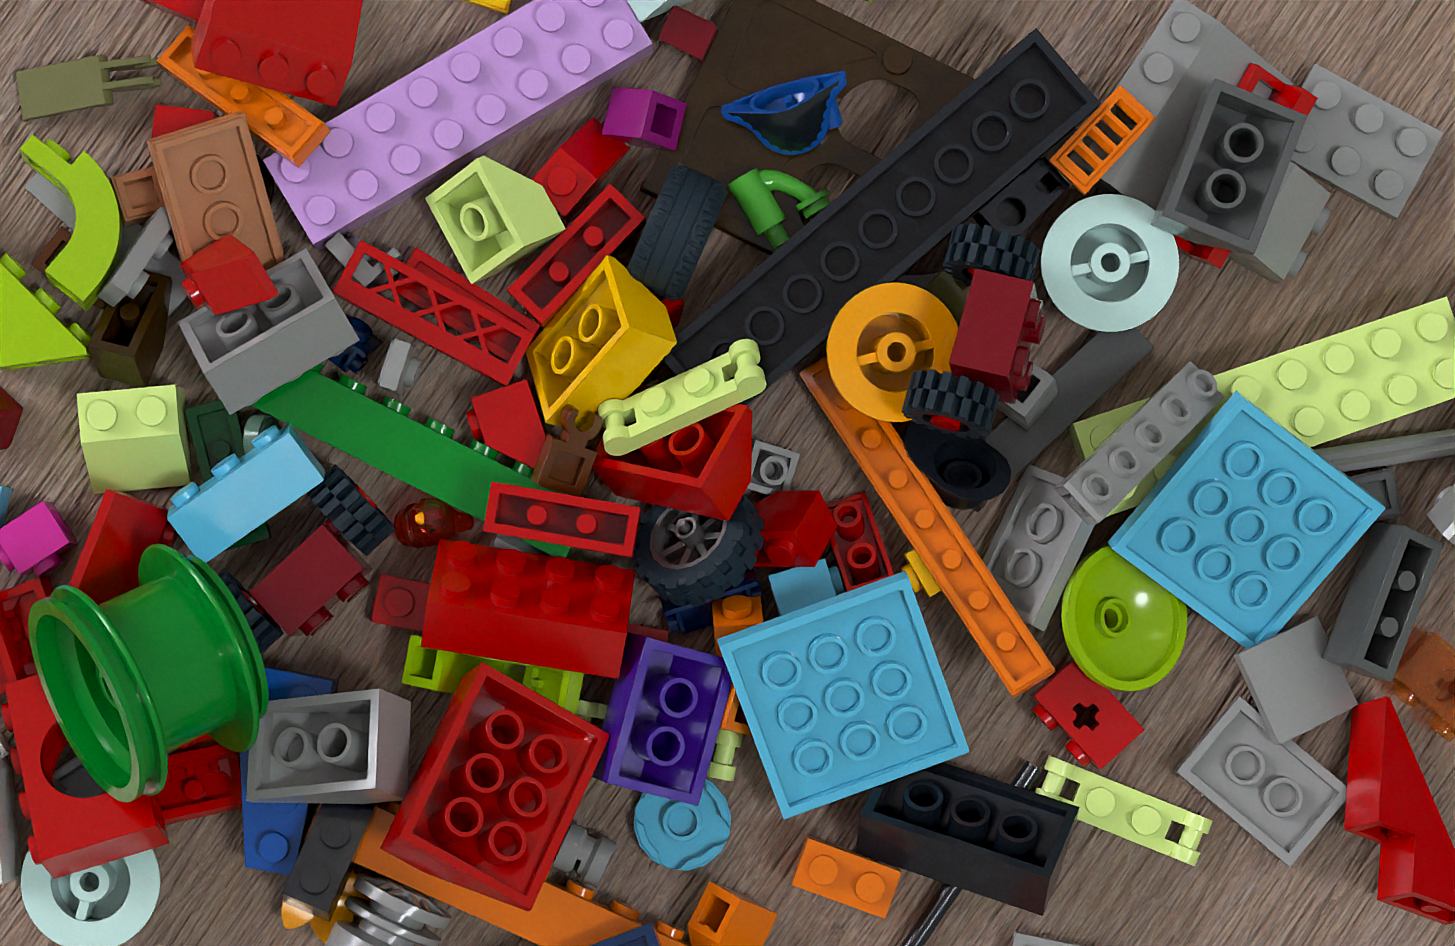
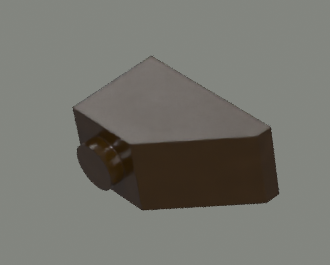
M145 271L150 276L134 299L126 295L114 307L107 304L88 345L100 377L142 388L146 387L164 348L173 283L170 276Z

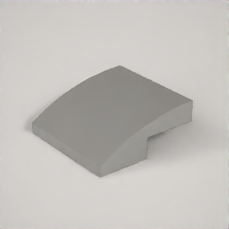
M1317 615L1234 654V658L1274 745H1280L1358 705L1342 668L1322 659L1329 640Z

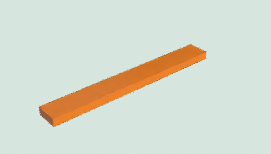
M827 355L799 373L801 380L1013 699L1055 673V668L926 475L908 457L904 442L891 423L868 417L845 401L830 376Z

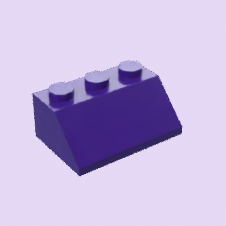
M628 632L619 679L615 678L601 729L610 734V737L592 777L608 784L699 806L732 683L724 658Z

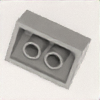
M307 248L266 271L279 293L274 298L216 316L204 306L178 321L205 377L230 415L243 407L256 403L262 396L281 385L296 380L307 370L330 357L341 354L347 347L360 340Z

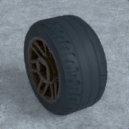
M685 165L672 167L627 267L629 274L658 296H664L665 299L672 301L682 298L728 194L725 184Z

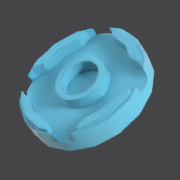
M708 779L705 780L699 806L643 792L635 807L634 830L639 846L652 861L669 869L688 871L707 865L721 853L730 835L731 813L726 797Z

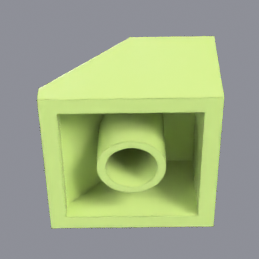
M486 156L475 159L425 198L471 284L514 267L566 229L542 185Z
M165 385L77 394L81 446L94 494L105 493L106 489L124 492L186 486L192 482L188 427L184 410L186 409L184 388L177 385Z

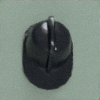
M912 421L906 428L904 446L908 457L929 478L930 483L946 506L952 509H972L979 512L985 507L988 500L1002 494L1010 484L1011 468L1007 459L981 437L979 439H972L967 435L966 438L957 437L953 433L947 435L941 433V430H931L925 428V424H916Z

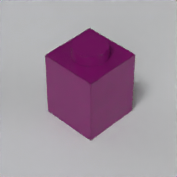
M613 87L602 135L635 147L676 151L687 103L653 90Z

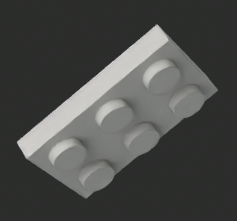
M1314 64L1300 88L1306 89L1318 99L1307 116L1290 161L1307 174L1392 220H1396L1444 133L1327 69Z
M1028 464L983 558V562L1022 621L1032 627L1045 631L1095 525L1088 526L1054 490L1065 479L1064 477Z
M1236 696L1174 770L1289 867H1291L1346 801L1347 786L1291 739L1280 745H1274L1260 713L1240 696Z

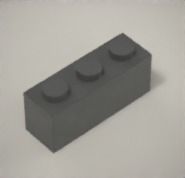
M1374 522L1322 659L1361 676L1392 682L1444 544L1407 526Z

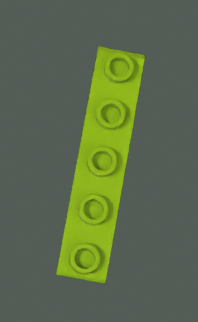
M6 252L0 258V370L10 371L92 359L88 348L92 336L76 321L71 326L67 325L56 314L62 306L42 287L34 292L22 280L27 271Z

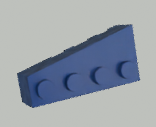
M264 665L269 701L337 693L338 679ZM249 750L240 752L245 867L290 875L304 845V838L311 824L315 803H251L246 801Z

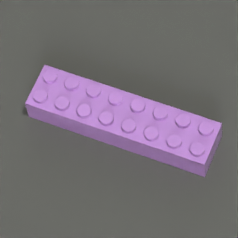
M533 0L326 122L325 124L331 132L299 168L277 152L263 161L310 241L320 251L326 247L325 244L338 232L344 237L654 53L653 44L627 0Z

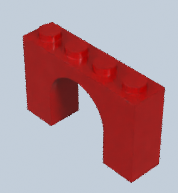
M39 675L4 684L8 703L2 704V714L8 731L10 733L14 732L16 746L10 748V755L17 775L23 776L25 790L19 792V801L25 818L32 822L34 835L28 836L27 841L31 857L36 865L42 864L49 874L56 879L169 844L162 807L157 795L146 796L142 794L138 799L126 803L116 800L108 793L88 798H77L57 791L54 774L55 767L62 750L69 742L54 716Z

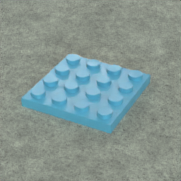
M1236 390L1110 538L1108 543L1114 551L1247 649L1277 635L1386 507Z
M906 571L717 639L784 820L970 752Z

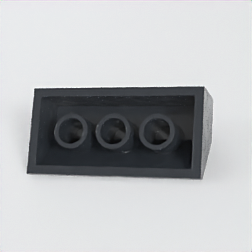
M942 762L873 787L860 814L855 853L1043 916L1058 881L1080 807Z

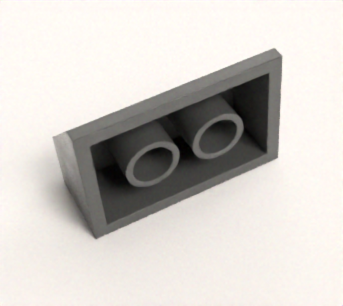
M1215 78L1202 90L1150 225L1196 244L1250 255L1255 254L1307 115Z

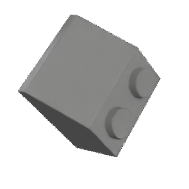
M1290 161L1255 254L1250 255L1231 251L1227 258L1275 284L1283 281L1286 275L1294 278L1307 257L1308 253L1301 248L1309 233L1317 236L1331 213V210L1325 207L1331 194L1299 166Z

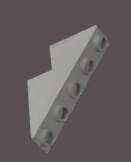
M1189 361L1093 450L1094 452L1056 486L1054 490L1088 526L1101 522L1224 398L1217 390L1215 378L1208 371L1198 369Z

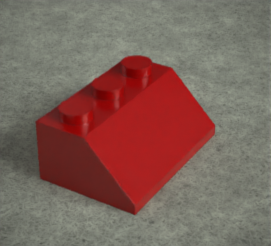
M205 0L191 41L194 68L336 107L352 65L363 0Z
M640 385L629 397L650 388V386ZM733 405L621 456L608 454L604 449L602 438L595 450L598 453L592 468L616 496L729 521L751 482L752 411L746 405ZM634 421V422H632V423H630V424H628V425H626V426L628 427V426H630V425L636 423V421Z
M106 489L69 585L83 591L97 605L139 587V563L144 550L148 546L158 543L173 548L178 533L167 519L169 509L125 492Z

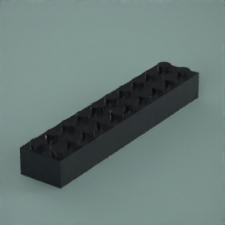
M1035 28L676 335L677 343L663 360L676 375H679L729 352V347L738 340H754L758 345L761 357L757 366L761 367L764 371L766 388L758 395L738 403L750 406L828 339L831 325L847 301L869 287L884 283H894L947 238L955 226L958 227L959 224L967 221L1090 116L1101 103L1039 30Z

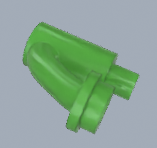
M755 168L727 185L756 235L759 236L764 233L773 249L781 246L790 238L781 224L787 218L771 191L777 190L800 200L801 203L795 206L797 212L802 211L806 219L831 204L827 197L829 194L827 189L817 192L800 180L776 170L764 169L758 171Z

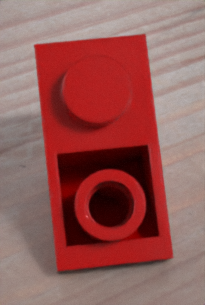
M777 491L754 504L759 511L757 514L764 523V529L760 531L764 538L761 550L756 551L755 557L757 561L754 567H815L838 527L820 491ZM722 526L716 532H721Z

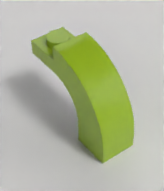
M32 134L20 148L23 161L65 194L76 211V222L72 237L65 248L45 269V273L51 284L87 312L99 298L97 296L119 262L122 248V223L116 197L103 170L85 151L70 165L68 162L71 156L59 144L51 139L43 143Z
M410 635L402 684L454 694L462 676L483 662L575 715L577 713L584 673L421 647L422 636Z

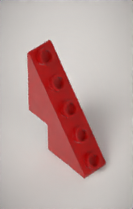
M1385 696L1356 705L1352 708L1344 830L1380 843L1378 901L1444 925L1455 923V848L1390 697Z

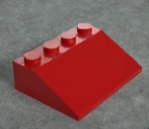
M482 662L462 676L380 849L426 874L525 911H530L610 734Z

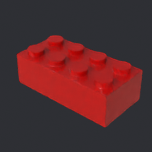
M440 539L426 603L421 647L619 679L627 635L635 570L619 568L614 565L575 561L565 557L526 553L515 549L476 545L466 541Z

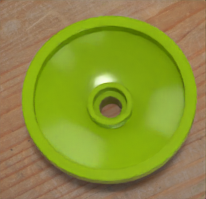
M1110 545L1097 548L1085 556L1073 570L1067 582L1061 612L1063 633L1071 656L1086 676L1107 689L1138 691L1158 683L1172 670L1181 655L1187 633V608L1183 601L1114 551ZM1104 614H1105L1106 617H1107V623H1106V624H1105V620H1104Z

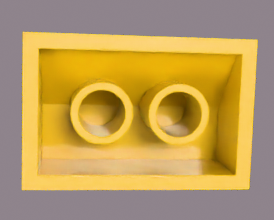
M607 255L526 350L545 423L561 427V412L567 404H570L579 410L575 426H583L587 421L590 411L598 414V407L604 401L628 398L677 343L666 306L641 282L635 280L628 270L614 257Z

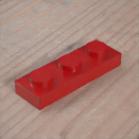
M417 247L406 263L408 266L534 333L535 335L530 344L540 330L541 325L476 284H471L468 279ZM400 273L395 281L408 277ZM417 282L396 287L397 293L422 310L432 307L427 287ZM434 292L438 305L451 301ZM458 305L440 311L443 323L457 332L465 334L476 331L471 312L466 308ZM478 316L481 329L495 325ZM504 329L483 334L488 351L507 363L521 338ZM478 336L469 338L473 342L480 345Z

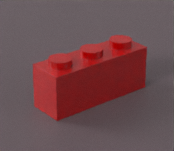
M609 184L507 289L508 293L545 328L607 255L615 258L645 227L647 223L646 218Z
M491 481L483 531L633 558L642 509L636 506Z

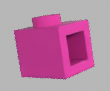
M42 501L0 528V560L10 572L16 569L20 575H30L34 572L39 578L63 563L59 555L78 544L52 502Z

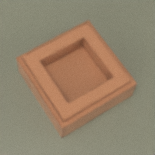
M154 167L110 178V184L116 197L124 227L146 222L161 206L166 209Z

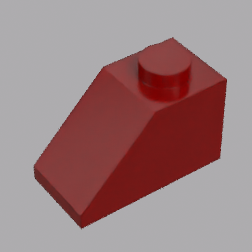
M594 117L561 145L532 179L543 186L558 215L567 223L631 150L624 142L602 135L604 125Z
M230 233L179 264L187 277L180 284L190 301L196 308L203 304L215 316L270 300L279 294L255 252Z
M526 379L472 397L471 401L474 409L467 411L466 415L474 439L484 437L488 447L534 469L547 434L528 380Z

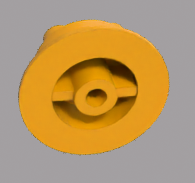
M884 283L869 287L847 301L831 325L827 339L826 354L832 381L845 401L860 413L886 422L910 421L912 419L904 416L902 408L912 373L920 369L927 372L928 369H932L942 374L943 371L951 372L949 360L959 327L948 308L937 297L920 287L906 283Z

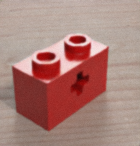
M1073 657L1030 694L1038 703L1031 710L1050 731L1059 726L1070 739L1065 748L1084 768L1091 762L1096 768L1102 769L1145 730L1107 688L1095 683L1084 674ZM1078 704L1083 707L1093 706L1094 710L1090 713V718L1094 723L1090 727L1081 723L1074 726L1073 721L1076 719L1077 714L1072 708Z

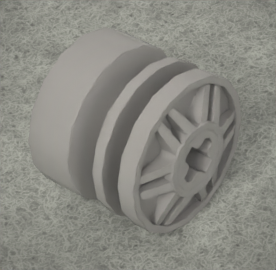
M360 873L353 886L371 898V900L368 901L349 895L344 904L362 919L359 924L337 920L324 945L414 946L416 943L422 946H439L441 938L424 927V924L446 930L452 916L438 907L428 896L393 879L377 878Z

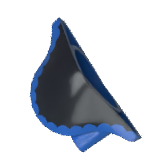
M844 70L810 76L775 85L723 105L721 113L726 120L738 123L751 130L770 150L783 155L803 154L815 148L823 140L828 129L837 128L843 123L835 98L847 84L846 72Z

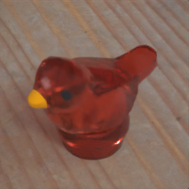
M422 498L418 503H411L397 512L394 518V527L396 528L394 532L399 542L406 547L418 549L439 545L440 539L450 540L457 533L471 530L474 527V518L470 514L455 511L450 505L437 498Z

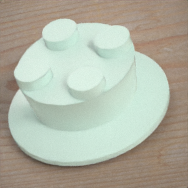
M1102 194L1078 201L1056 219L1043 243L1041 274L1049 297L1067 318L1091 330L1119 332L1142 325L1164 307L1172 295L1177 282L1179 254L1173 234L1150 225L1156 212L1155 210L1132 197Z
M153 849L56 879L49 874L42 864L36 865L28 850L21 871L22 898L31 920L45 936L61 946H118L126 942L146 925L155 910L160 893V869Z

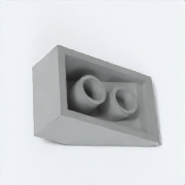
M380 688L268 701L266 714L260 719L256 742L249 750L246 801L251 803L368 804L403 800L408 791L411 701Z

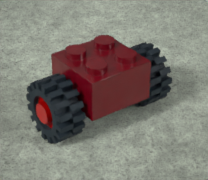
M969 223V226L959 224L958 227L955 226L953 228L943 268H945L944 271L947 274H953L952 277L954 279L965 280V284L970 285V289L949 360L951 372L943 371L942 374L932 369H928V372L920 369L912 373L902 408V413H904L906 418L912 419V422L916 424H925V428L941 430V433L947 435L953 433L957 437L966 438V435L972 439H979V437L987 438L991 431L998 402L1015 404L1018 391H1027L1033 371V362L1029 361L1031 344H1040L1046 323V315H1042L1043 300H1038L1035 283L1032 281L1040 252L1033 242L1024 241L1025 237L1020 235L1012 236L1009 234L1010 231L1001 229V231L994 230L993 226L984 225V228H981L977 224Z
M336 464L325 474L323 482L307 492L312 501L328 517L325 521L327 525L322 524L250 591L246 590L225 569H222L217 574L241 608L252 630L260 654L265 652L284 634L281 628L289 636H302L303 634L306 637L310 634L314 636L334 618L329 610L339 600L343 603L345 601L351 602L370 584L365 576L373 569L339 533L340 531L365 556H368L396 530L392 522L377 507L372 498L358 484L356 485Z

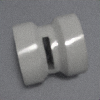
M572 822L552 867L564 873L575 871L581 875L583 882L597 888L617 843L605 837L599 839L590 837L586 828Z

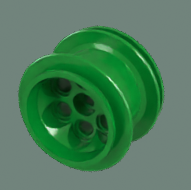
M159 543L148 546L141 556L138 571L139 587L97 605L94 600L78 588L70 585H60L53 590L50 597L36 601L29 613V638L35 666L47 700L63 734L82 765L97 784L116 800L126 803L138 799L142 794L146 796L159 794L165 786L168 774L167 752L207 733L216 742L235 752L250 750L256 742L260 719L266 714L269 701L267 677L258 645L241 608L228 587L217 573L200 558L193 555H182L175 549Z

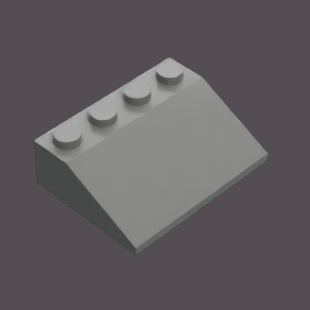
M1174 0L1115 87L1116 89L1121 85L1156 119L1094 186L1106 194L1124 195L1137 199L1156 211L1202 90L1210 82L1217 78L1237 87L1249 64L1253 63L1258 64L1285 84L1293 85V83L1219 21L1187 0ZM1258 81L1252 93L1268 99L1273 90ZM1117 105L1110 110L1130 130L1137 125ZM1102 120L1096 125L1116 145L1123 140ZM1088 135L1083 138L1082 142L1102 161L1108 156ZM1075 150L1072 152L1069 158L1089 176L1095 169Z

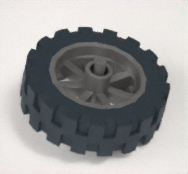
M743 494L729 521L654 505L649 513L646 511L643 513L639 521L641 527L637 533L636 550H634L632 558L633 563L638 567L636 571L662 599L666 601L669 599L677 606H685L686 602L692 606H700L705 604L706 599L712 598L715 601L726 595V589L731 585L735 588L744 580L742 575L747 569L752 570L757 561L755 557L756 551L762 549L764 538L760 531L764 529V523L757 514L759 512L757 507ZM722 526V531L716 532ZM682 557L679 565L672 564V561Z

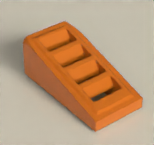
M1119 85L1048 162L1085 195L1156 118L1125 88ZM1115 105L1137 124L1132 130L1110 111ZM1100 120L1123 139L1118 145L1096 127ZM1086 135L1108 154L1103 161L1082 142ZM1072 150H1075L1095 169L1089 176L1067 156Z

